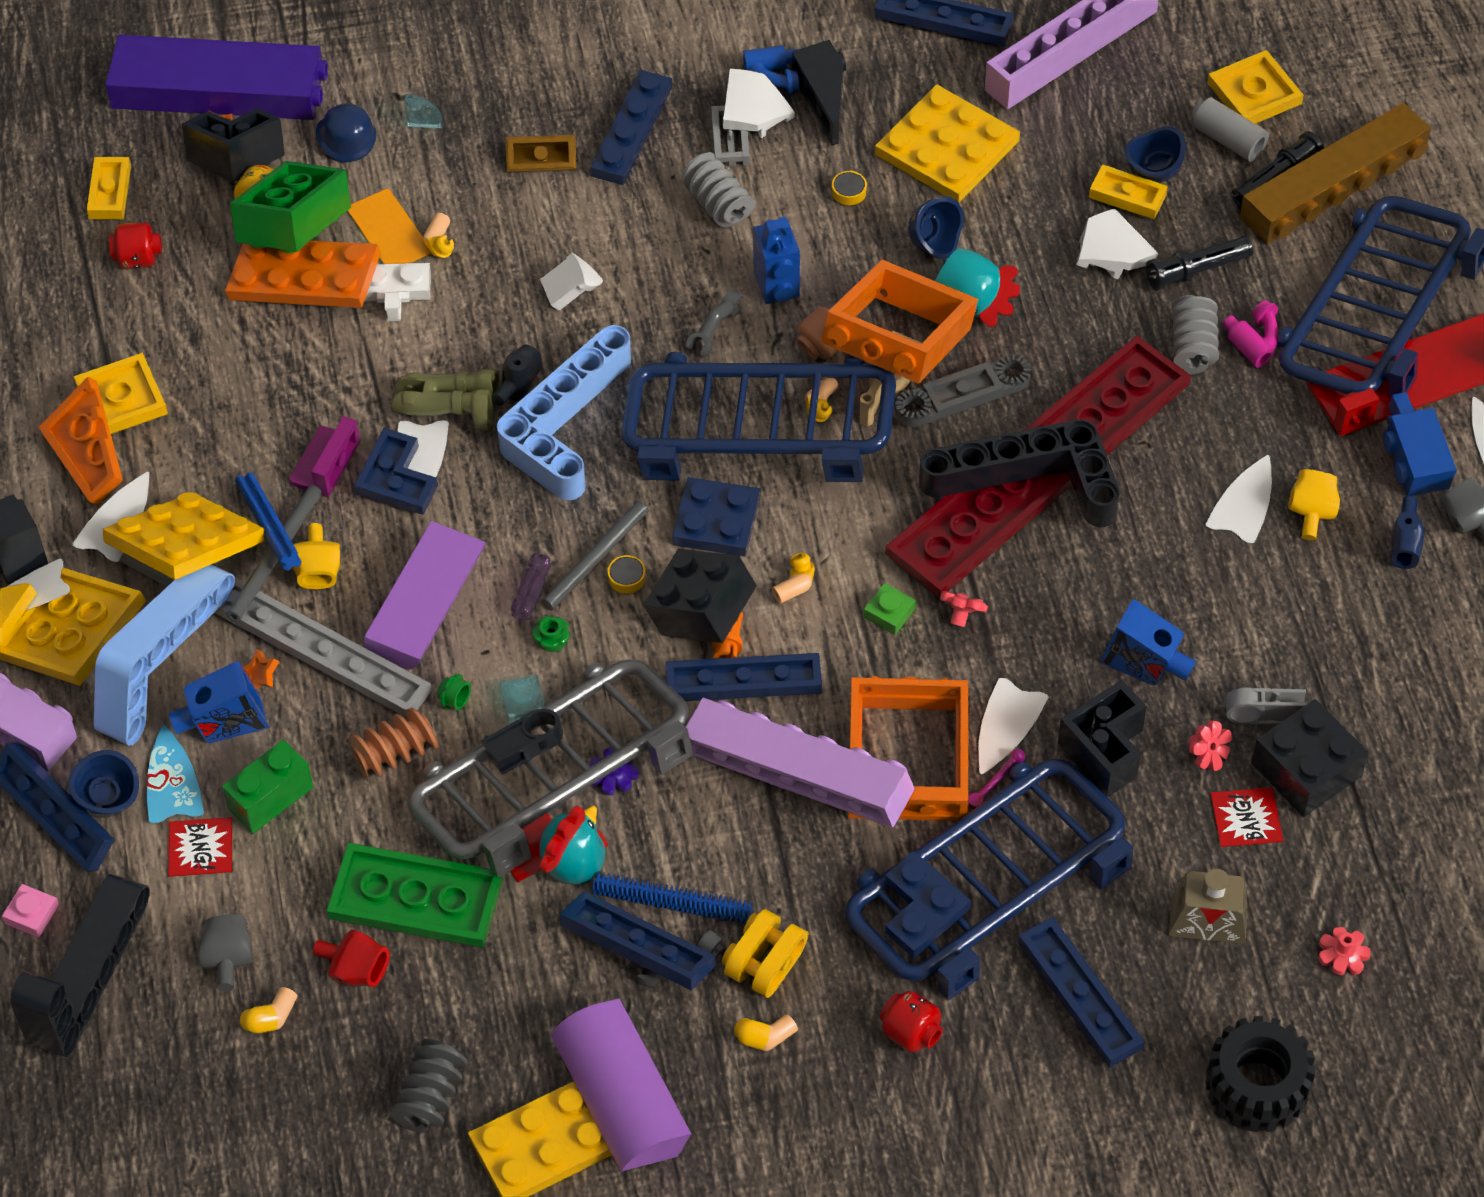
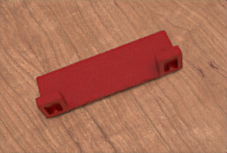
M1484 314L1409 340L1404 346L1406 349L1418 352L1417 378L1407 393L1414 409L1484 384ZM1385 350L1362 358L1378 363ZM1349 362L1324 372L1359 382L1366 380L1373 369ZM1386 380L1383 381L1376 391L1370 388L1359 393L1352 392L1349 394L1310 382L1306 383L1340 437L1387 420V416L1391 415L1388 406L1392 399L1389 398V382Z

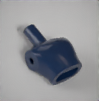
M1413 496L1403 497L1401 514L1397 517L1392 530L1391 563L1397 568L1411 569L1416 567L1423 550L1424 527L1416 514L1418 500Z

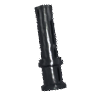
M1310 131L1303 132L1296 143L1290 147H1283L1272 163L1232 191V199L1235 204L1241 208L1245 194L1323 150L1324 146L1321 140Z
M1244 235L1240 238L1189 254L1186 251L1180 250L1175 252L1173 257L1160 261L1151 259L1146 262L1147 279L1155 291L1164 289L1166 284L1180 280L1184 283L1190 281L1195 273L1251 257L1253 255V246L1248 236Z

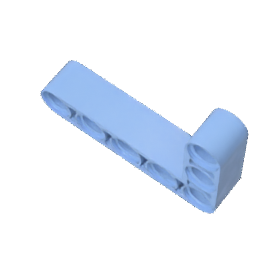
M611 325L602 329L505 413L497 423L499 449L502 456L563 500L577 499L585 492L584 463L577 453L552 435L630 366V335L625 328Z
M209 565L174 580L102 647L95 665L94 729L128 746L134 745L139 740L146 724L148 675L228 600L235 583V576L214 565Z

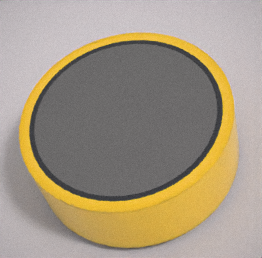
M844 171L833 178L832 196L838 203L851 206L859 204L865 199L867 182L861 174L854 171Z
M630 555L615 558L608 567L610 586L615 591L623 594H631L640 590L646 581L643 562L637 557Z

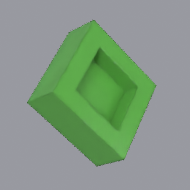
M884 583L864 608V618L896 635L915 611L916 600Z

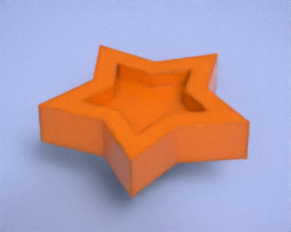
M256 649L251 662L243 666L256 690L261 686L273 688L272 674L280 661L274 658L267 659L262 651Z

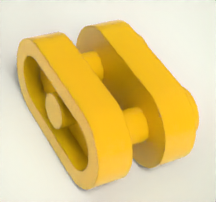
M763 909L759 914L754 912L749 917L743 930L744 935L737 944L732 943L729 945L723 955L722 964L725 965L724 974L739 983L743 982L749 974L753 976L752 990L769 998L774 994L800 957L807 943L808 931L795 924H791L782 932L778 930L781 917L767 909ZM769 945H774V947L769 952L763 962H760V958L765 953Z

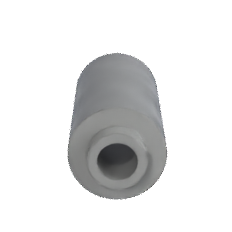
M1212 97L1205 101H1199L1192 111V125L1195 129L1249 162L1254 161L1262 153L1268 142V131Z

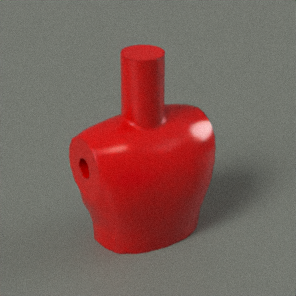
M350 930L339 946L318 940L313 947L314 955L332 960L328 976L346 986H377L383 978L390 961V952L387 947L380 945L373 938L357 930Z

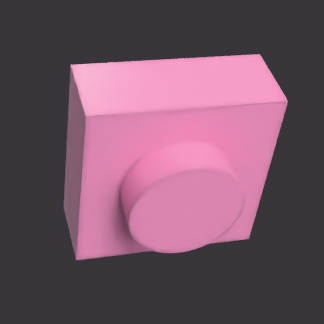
M21 884L4 911L2 919L4 924L40 938L59 907V903L56 897Z

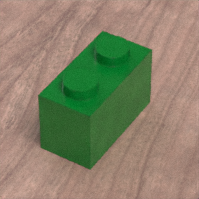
M284 739L222 785L228 810L252 834L314 788L309 764Z

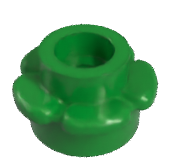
M545 616L539 619L537 626L533 628V639L545 651H558L565 646L570 637V632L567 630L569 625L561 617ZM549 630L555 631L553 633H548Z
M461 674L444 678L437 690L440 705L446 710L450 708L457 711L461 710L470 697L471 684L463 680Z

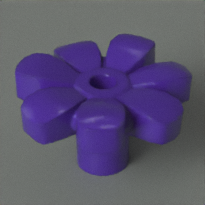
M613 748L605 749L603 757L606 758L614 753L615 750ZM594 757L591 759L589 766L591 767L603 759ZM632 759L592 785L602 784V793L605 795H613L616 786L625 792L632 787L631 780L638 779V766L630 765L633 762Z

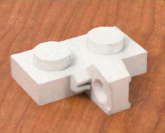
M430 263L377 264L365 301L385 303L386 321H401L402 302L430 300Z

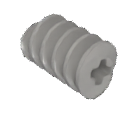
M702 153L693 158L685 167L682 183L690 190L694 198L698 199L700 205L705 208L710 217H713L718 226L724 228L735 226L752 213L755 207V200L747 195L748 192L744 187H740L738 180L732 177L728 169H725L721 160L715 159L714 153Z
M1185 295L1178 297L1172 302L1173 362L1190 375H1196L1204 372L1208 366L1214 364L1219 359V340L1217 338L1219 329L1217 327L1218 316L1216 315L1218 306L1210 298Z

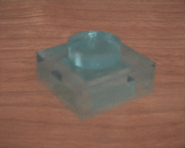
M537 675L500 683V691L509 723L515 722L530 712L546 706Z

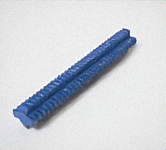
M247 473L244 477L238 475L235 480L239 487L238 489L245 502H247L246 504L254 515L256 522L264 528L266 540L271 545L270 547L275 553L276 558H278L277 560L280 565L288 571L292 566L299 567L302 561H300L297 549L292 544L290 537L285 531L284 526H282L281 521H279L277 514L272 508L271 503H269L268 498H266L267 496H265L254 474Z
M598 871L593 882L592 889H594V895L599 894V896L603 895L605 897L608 895V897L613 896V898L618 897V899L623 898V900L628 898V901L642 902V904L647 903V905L652 904V906L657 904V907L662 905V908H665L667 905V909H676V911L681 909V912L686 910V913L691 911V914L696 912V915H699L701 912V916H704L706 913V917L710 915L711 918L715 916L716 919L720 917L721 920L725 918L726 921L730 919V921L735 920V922H739L740 920V923L745 921L746 924L753 913L751 901H749L748 905H746V900L741 904V899H739L738 903L737 898H734V902H732V897L727 901V896L722 900V895H720L718 900L717 894H715L713 899L712 893H710L708 898L707 892H705L703 897L702 891L697 896V890L694 895L692 889L688 894L687 888L685 893H683V887L678 892V886L673 891L672 885L670 890H668L667 884L665 889H663V884L658 888V883L654 887V882L649 886V881L646 882V885H644V880L639 884V879L634 883V878L629 882V877L624 881V876H622V880H620L619 875L615 879V874L612 875L611 879L610 873H608L606 878L605 872H603L602 877L600 876V871Z

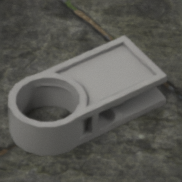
M1238 688L1232 690L1225 697L1227 718L1236 724L1278 725L1307 705V702H1304L1306 689Z

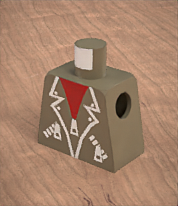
M1212 869L1207 873L1186 872L1171 898L1168 936L1245 944L1248 909L1245 879L1241 876L1228 875L1221 869Z

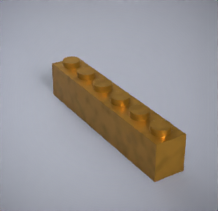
M1403 102L1243 196L1240 219L1266 245L1278 238H1285L1293 229L1301 224L1312 222L1320 213L1328 208L1339 206L1350 195L1359 190H1366L1374 181L1384 175L1393 174L1401 165L1411 159L1416 160L1420 158L1428 148L1431 127Z

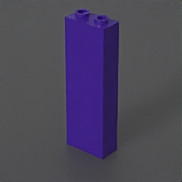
M118 35L106 81V89L112 109L198 114L209 110L216 115L232 114L233 116H242L258 108L279 118L314 120L316 106L321 107L323 101L321 81L327 80L328 62L327 60H322L320 46Z

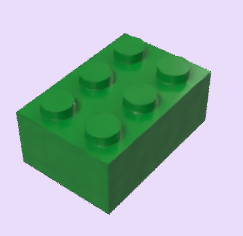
M291 161L283 162L230 203L235 242L250 244L253 248L270 247L281 249L285 253H294L301 250L305 244L318 236L320 232L337 221L340 216L351 208L346 169Z

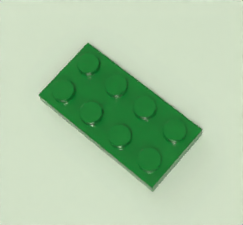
M348 843L326 912L328 919L484 948L504 878L503 876L498 878L490 868Z

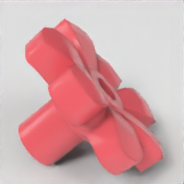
M941 592V601L947 602L951 608H954L950 621L951 624L965 627L968 613L974 611L986 613L988 606L983 603V600L977 598L968 599V595L962 593Z
M1208 721L1207 726H1199L1195 734L1189 739V752L1198 755L1195 760V765L1198 768L1206 769L1208 767L1209 770L1218 771L1223 766L1221 758H1228L1230 747L1224 744L1232 740V734L1230 730L1222 729L1220 722Z
M1344 927L1334 928L1332 936L1324 934L1321 937L1319 946L1323 951L1319 953L1318 959L1322 966H1329L1333 963L1332 972L1335 974L1344 975L1348 967L1351 974L1357 975L1363 971L1364 964L1362 961L1370 959L1371 951L1369 947L1361 946L1364 941V935L1361 932L1354 931L1349 933Z

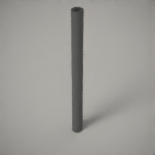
M310 485L283 525L291 541L322 494L321 489L315 485ZM271 547L268 548L227 611L226 616L230 621L239 622L277 564L278 558H276Z

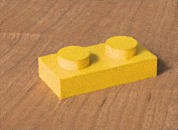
M94 157L87 204L89 219H124L131 171L129 157Z
M1102 164L1090 187L1089 198L1155 219L1167 195L1168 186Z

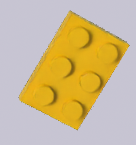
M574 1081L468 1132L469 1140L500 1197H529L612 1156Z

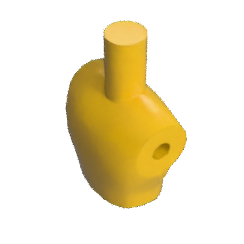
M1309 469L1300 470L1297 481L1291 490L1288 509L1304 516L1301 537L1305 540H1316L1319 519H1335L1338 514L1340 505L1337 489L1338 479L1332 474Z
M312 523L308 526V541L294 544L302 562L299 567L293 566V570L300 587L315 590L326 589L334 586L336 583L337 573L340 569V544L323 541L322 525Z

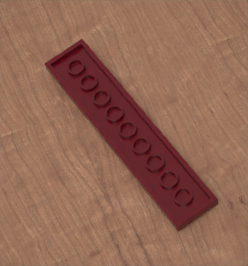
M1136 335L1024 430L1083 419L1095 425L1106 455H1108L1188 387L1191 375ZM1068 472L944 496L887 544L885 555L940 598L942 591L948 592L1070 488L1072 483Z

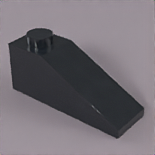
M827 40L792 51V71H797L799 88L833 146L839 144L843 71H846V61L842 52H837L831 41Z

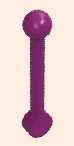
M1019 748L1012 750L1010 759L979 793L969 795L968 806L971 809H975L984 802L986 795L1015 764L1024 761V751Z

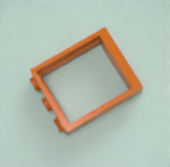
M881 260L827 312L821 343L919 384L970 331L978 299L895 264ZM877 298L940 325L922 344H919L859 319L856 316Z
M872 676V678L852 677L850 749L853 747L862 749V708L955 711V787L914 786L915 789L898 819L958 821L965 816L968 810V680H948V678L939 680L918 679L910 676L901 679L879 678L877 676ZM848 812V818L866 819L864 817Z

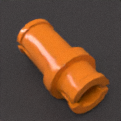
M743 612L740 613L723 643L712 642V649L715 651L713 659H719L720 656L722 658H737L738 654L742 651L743 640L740 637Z

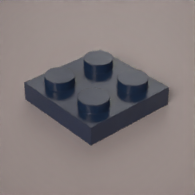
M687 477L672 536L673 545L746 557L759 505L760 488Z

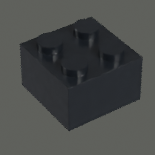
M677 549L643 606L661 635L723 643L757 585L739 555Z
M1314 699L1256 739L1251 764L1305 817L1362 777L1369 752Z

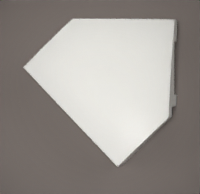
M730 69L723 129L758 131V136L763 138L766 136V131L783 120L788 122L795 118V112L765 74Z
M1112 209L1088 218L1079 239L1081 245L1076 265L1087 268L1089 264L1091 266L1096 265L1105 268L1113 278L1119 279L1123 269L1132 270L1144 267L1148 260L1156 259L1158 253L1116 209Z

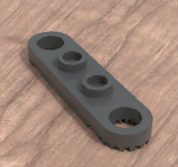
M1012 354V357H1009V355H1005V358L1002 357L997 361L991 363L988 361L930 381L917 389L906 390L905 393H900V396L896 398L895 416L903 425L918 427L1021 391L1030 382V363H1027L1026 359L1023 360L1021 356L1015 357ZM1008 369H1016L1022 375L1019 378L1016 377L1014 379L1011 377L1009 379V376L1005 377L1006 375L1003 372ZM914 403L920 405L923 410H920V413L916 412L914 414L912 412L910 414V411L906 412L904 407Z

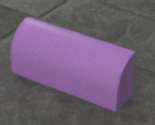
M431 521L364 636L365 648L405 670L417 667L485 548L486 542Z
M615 999L588 1006L562 1021L551 1033V1037L620 1171L678 1157L691 1132L621 1000Z

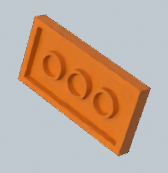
M310 240L301 250L294 253H285L281 249L270 247L253 248L250 244L243 243L225 292L228 299L234 301L362 308L381 252L378 244Z

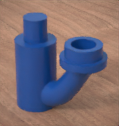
M784 45L743 50L744 70L765 74L774 86L785 88L788 95L793 94L794 91H799L797 71L787 69V64L792 63V51L798 49L785 50ZM785 69L784 75L772 72L775 70Z

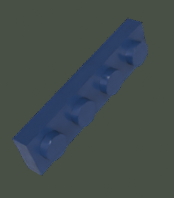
M878 0L875 7V18L1004 47L1014 23V13L956 0Z
M644 70L639 71L590 167L591 177L624 185L672 89V78Z
M819 653L666 662L667 684L684 701H700L702 698L717 700L822 693Z
M6 743L0 754V786L86 872L98 871L115 839L84 808L80 807L72 799L71 795L18 743Z
M583 891L560 913V926L691 991L715 967L714 954L586 891Z
M1053 916L1019 935V945L1109 1068L1144 1048L1145 1041Z

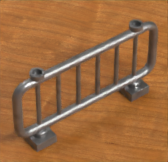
M633 659L621 660L606 669L598 662L592 663L584 671L583 678L585 682L541 709L553 710L559 716L573 708L615 750L614 753L590 767L561 739L557 745L583 772L557 787L532 760L525 762V766L551 791L525 808L485 767L483 762L489 758L485 754L486 748L482 744L446 767L439 761L429 763L422 773L424 781L414 787L408 796L407 808L412 817L447 854L455 858L467 859L485 852L490 869L499 878L531 858L526 836L522 830L525 826L648 749L653 767L661 775L693 756L688 729L684 726L689 717L688 705L671 686L642 661ZM625 675H636L673 710L672 716L654 727L611 683ZM603 688L647 730L646 733L623 747L579 704ZM546 724L536 727L532 732L540 727L547 733L552 728ZM475 767L518 811V813L494 828H491L450 784V782ZM443 787L485 833L467 843L456 841L423 805L424 799Z

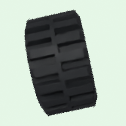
M1254 1016L1253 1022L1248 1023L1246 1018L1237 1020L1235 1028L1228 1025L1223 1029L1222 1036L1217 1037L1214 1042L1205 1080L1206 1090H1210L1208 1098L1212 1105L1219 1104L1217 1113L1223 1119L1228 1115L1232 1117L1231 1124L1240 1128L1242 1123L1249 1125L1248 1131L1258 1132V1128L1265 1126L1266 1132L1275 1131L1277 1123H1280L1284 1128L1291 1124L1293 1116L1296 1118L1300 1116L1304 1105L1307 1104L1316 1067L1313 1066L1315 1060L1313 1050H1306L1308 1041L1304 1036L1298 1038L1295 1036L1296 1028L1290 1024L1286 1028L1280 1026L1281 1020L1272 1017L1270 1023L1263 1022V1016ZM1247 1063H1263L1272 1067L1280 1075L1282 1081L1271 1086L1256 1085L1243 1077L1238 1068Z

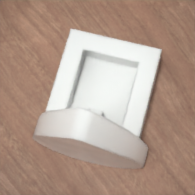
M573 252L566 257V260L540 279L551 306L559 311L584 291H592L603 282L598 273Z

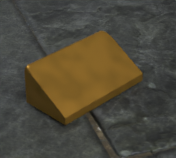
M575 135L506 137L507 172L576 170Z

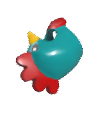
M961 247L950 255L935 280L938 283L977 298L978 303L974 317H980L982 322L991 328L996 326L999 314L1003 316L1013 314L1014 307L1009 303V299L1016 298L1020 294V286L1012 282L1018 275V269L1015 266L1005 265L999 268L983 255Z
M575 806L568 814L557 815L548 823L542 833L539 844L540 870L548 872L557 881L571 885L587 883L597 876L598 871L604 866L608 842L602 832L596 828L597 808L595 806L585 810Z

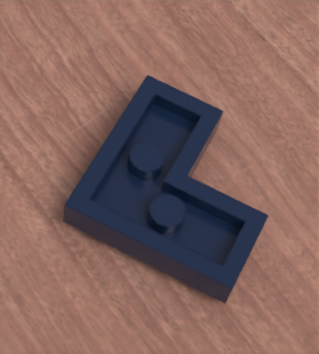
M383 428L354 485V489L357 495L424 515L438 487L437 477L408 469L419 447L418 438Z
M914 850L885 875V883L909 903L907 907L885 925V933L913 958L919 955L971 909V900Z

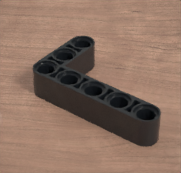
M1083 419L934 448L926 451L920 459L919 488L930 497H943L1067 471L1085 520L1095 527H1106L1115 521L1120 497L1119 487L1098 430L1094 424Z
M108 874L94 897L52 980L26 971L19 975L13 986L10 1002L28 1045L63 1057H68L72 1053L147 907L150 896L148 885L114 874Z

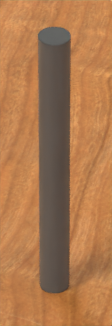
M640 501L636 502L541 600L548 610L552 611L648 513L646 505Z

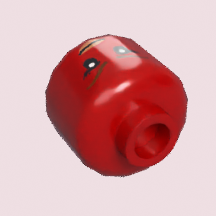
M147 222L119 224L115 229V233L109 234L111 259L113 262L117 261L123 269L152 267L156 261V255L162 254L161 234L154 233L152 226Z
M914 991L894 994L886 1002L880 1014L884 1035L908 1052H918L924 1047L932 1048L938 1042L943 1032V1028L940 1026L942 1017L940 1009Z

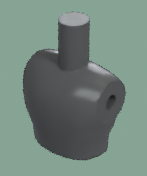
M1470 477L1445 493L1440 498V501L1446 510L1451 525L1458 533L1464 534L1478 528L1484 536V487Z
M219 915L208 918L205 921L204 931L199 942L200 965L202 968L218 969L217 988L220 991H231L234 988V967L253 962L252 938L248 932V923L240 915Z

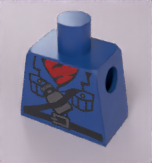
M1132 599L1100 663L1150 685H1157L1164 671L1186 681L1196 660L1176 650L1184 636L1182 630Z
M239 661L187 684L184 688V693L188 706L169 712L170 721L176 734L197 727L208 743L269 728L261 696Z

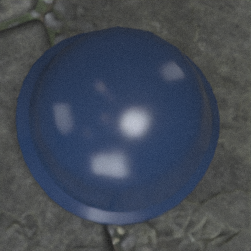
M349 103L332 107L316 127V138L320 148L331 159L343 163L354 162L367 156L372 150L377 136L376 128L366 111L358 105Z
M1163 126L1136 136L1125 147L1126 160L1135 169L1137 174L1142 178L1158 183L1168 181L1177 175L1186 153L1184 135L1178 129L1169 126Z
M936 197L918 206L912 212L908 226L909 237L913 245L934 258H949L957 249L964 223V213L960 204L950 197Z
M100 750L89 754L75 766L69 779V792L72 799L89 814L100 818L116 816L134 803L139 790V776L136 767L125 755L113 750Z

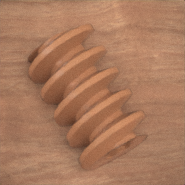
M412 707L406 710V720L399 714L393 715L392 727L386 721H380L378 723V733L368 727L364 730V740L357 734L350 736V749L354 761L368 782L367 770L372 769L380 777L383 775L382 763L386 762L392 770L397 769L396 756L399 755L408 764L411 762V749H414L422 757L425 755L424 743L428 742L434 750L439 749L434 731L425 715Z

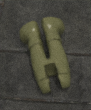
M483 369L470 375L468 372L452 374L409 373L397 378V393L393 396L391 409L393 412L413 416H437L449 413L463 415L464 412L472 415L475 426L479 430L491 431L494 423V402L491 397L500 387L498 371L496 369Z

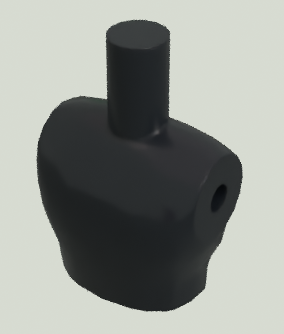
M523 344L505 358L502 367V384L491 397L496 405L502 406L508 399L520 401L528 394L532 381L541 370V356L535 347Z

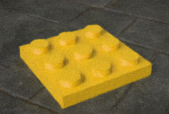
M936 84L875 145V155L946 197L953 198L960 203L1020 141V131Z
M194 492L182 493L174 500L164 504L153 505L145 512L132 517L121 518L117 523L103 528L104 543L174 580L265 541L263 527Z
M62 568L60 578L68 584L70 592L43 605L26 610L1 645L0 660L81 686L95 668L96 659L102 647L134 618L145 604L146 599L139 590Z

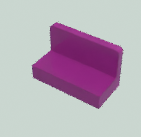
M343 416L335 430L319 426L289 477L290 484L307 490L310 485H315L321 489L322 496L329 498L360 444L357 420Z

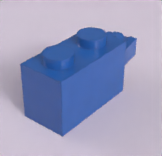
M780 217L777 220L771 219L765 221L764 225L753 227L754 275L765 305L800 297V250L786 217Z
M1407 392L1393 394L1388 406L1391 415L1387 416L1388 427L1383 432V444L1386 452L1392 453L1395 462L1394 474L1398 484H1403L1407 496L1450 489L1457 469L1434 408L1414 411Z

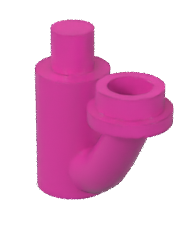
M1267 300L1259 303L1252 312L1255 323L1260 327L1264 326V338L1246 321L1239 322L1234 316L1227 317L1222 324L1229 332L1228 340L1256 368L1263 367L1272 359L1279 336L1275 317L1278 307Z

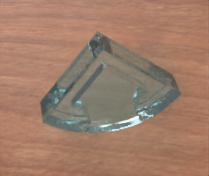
M406 94L404 104L407 126L442 128V114L433 103L422 97Z

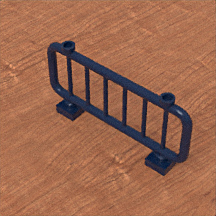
M1399 196L1383 197L1377 200L1368 211L1362 208L1356 210L1352 220V228L1356 229L1294 330L1284 326L1280 331L1277 346L1282 348L1279 362L1285 373L1344 394L1359 393L1370 388L1376 391L1384 380L1389 382V398L1393 394L1408 393L1417 378L1418 352L1406 349L1404 346L1457 258L1462 261L1461 276L1473 280L1476 279L1484 265V229L1476 228L1470 237L1471 228L1469 222L1463 216ZM1388 210H1398L1451 226L1457 232L1451 242H1447L1380 222L1379 219ZM1375 227L1439 246L1446 250L1438 264L1434 266L1371 247L1364 243ZM1359 251H1363L1432 273L1422 290L1349 267ZM1347 274L1418 297L1406 314L1334 291L1344 275ZM1333 298L1403 321L1393 338L1320 316L1329 299ZM1318 322L1388 344L1378 363L1304 339L1314 323ZM1302 346L1371 368L1373 371L1366 380L1357 382L1299 364L1294 361L1293 357L1299 347Z
M670 352L665 357V363L646 364L632 375L629 382L622 424V439L627 447L638 452V462L643 480L680 481L681 465L678 453L822 454L821 461L826 482H863L864 468L861 455L872 454L882 449L888 443L891 435L896 380L892 372L871 363H866V361L849 354L845 356L844 363H687V357L684 354ZM670 377L660 438H640L636 434L643 386L650 378ZM677 377H705L696 439L667 438ZM713 377H741L732 439H703ZM748 378H777L769 439H740ZM784 378H813L805 440L776 439ZM821 378H850L842 440H813ZM857 378H875L880 380L882 384L877 430L875 435L867 440H850Z
M1050 759L1037 764L1033 768L1026 762L1017 764L1009 774V779L1012 783L915 850L925 861H929L941 853L996 909L972 927L960 917L956 923L965 932L942 949L932 942L928 948L933 955L924 962L916 965L908 964L861 915L862 908L878 896L896 915L902 911L896 902L885 892L890 888L885 883V875L897 864L881 875L874 868L868 869L858 878L856 884L860 890L848 900L845 909L846 920L852 930L893 973L902 979L917 981L924 980L938 972V991L949 1001L979 979L980 957L971 949L972 946L1090 861H1092L1091 880L1101 890L1131 869L1133 846L1122 836L1125 829L1124 815L1099 788L1070 762ZM1053 774L1063 776L1107 818L1110 824L1109 828L1095 839H1092L1037 784ZM1029 789L1086 843L1084 847L1064 861L1007 806ZM1001 810L1056 867L1035 882H1032L977 826ZM970 831L1026 887L1003 905L947 849L948 846Z

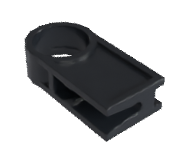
M546 708L537 709L486 737L481 742L486 748L485 754L499 772L504 775L559 744L563 738V729L556 712ZM546 724L554 726L547 733L540 735L531 734L532 730L538 726Z

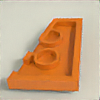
M87 377L38 428L88 501L99 505L123 481L97 381Z

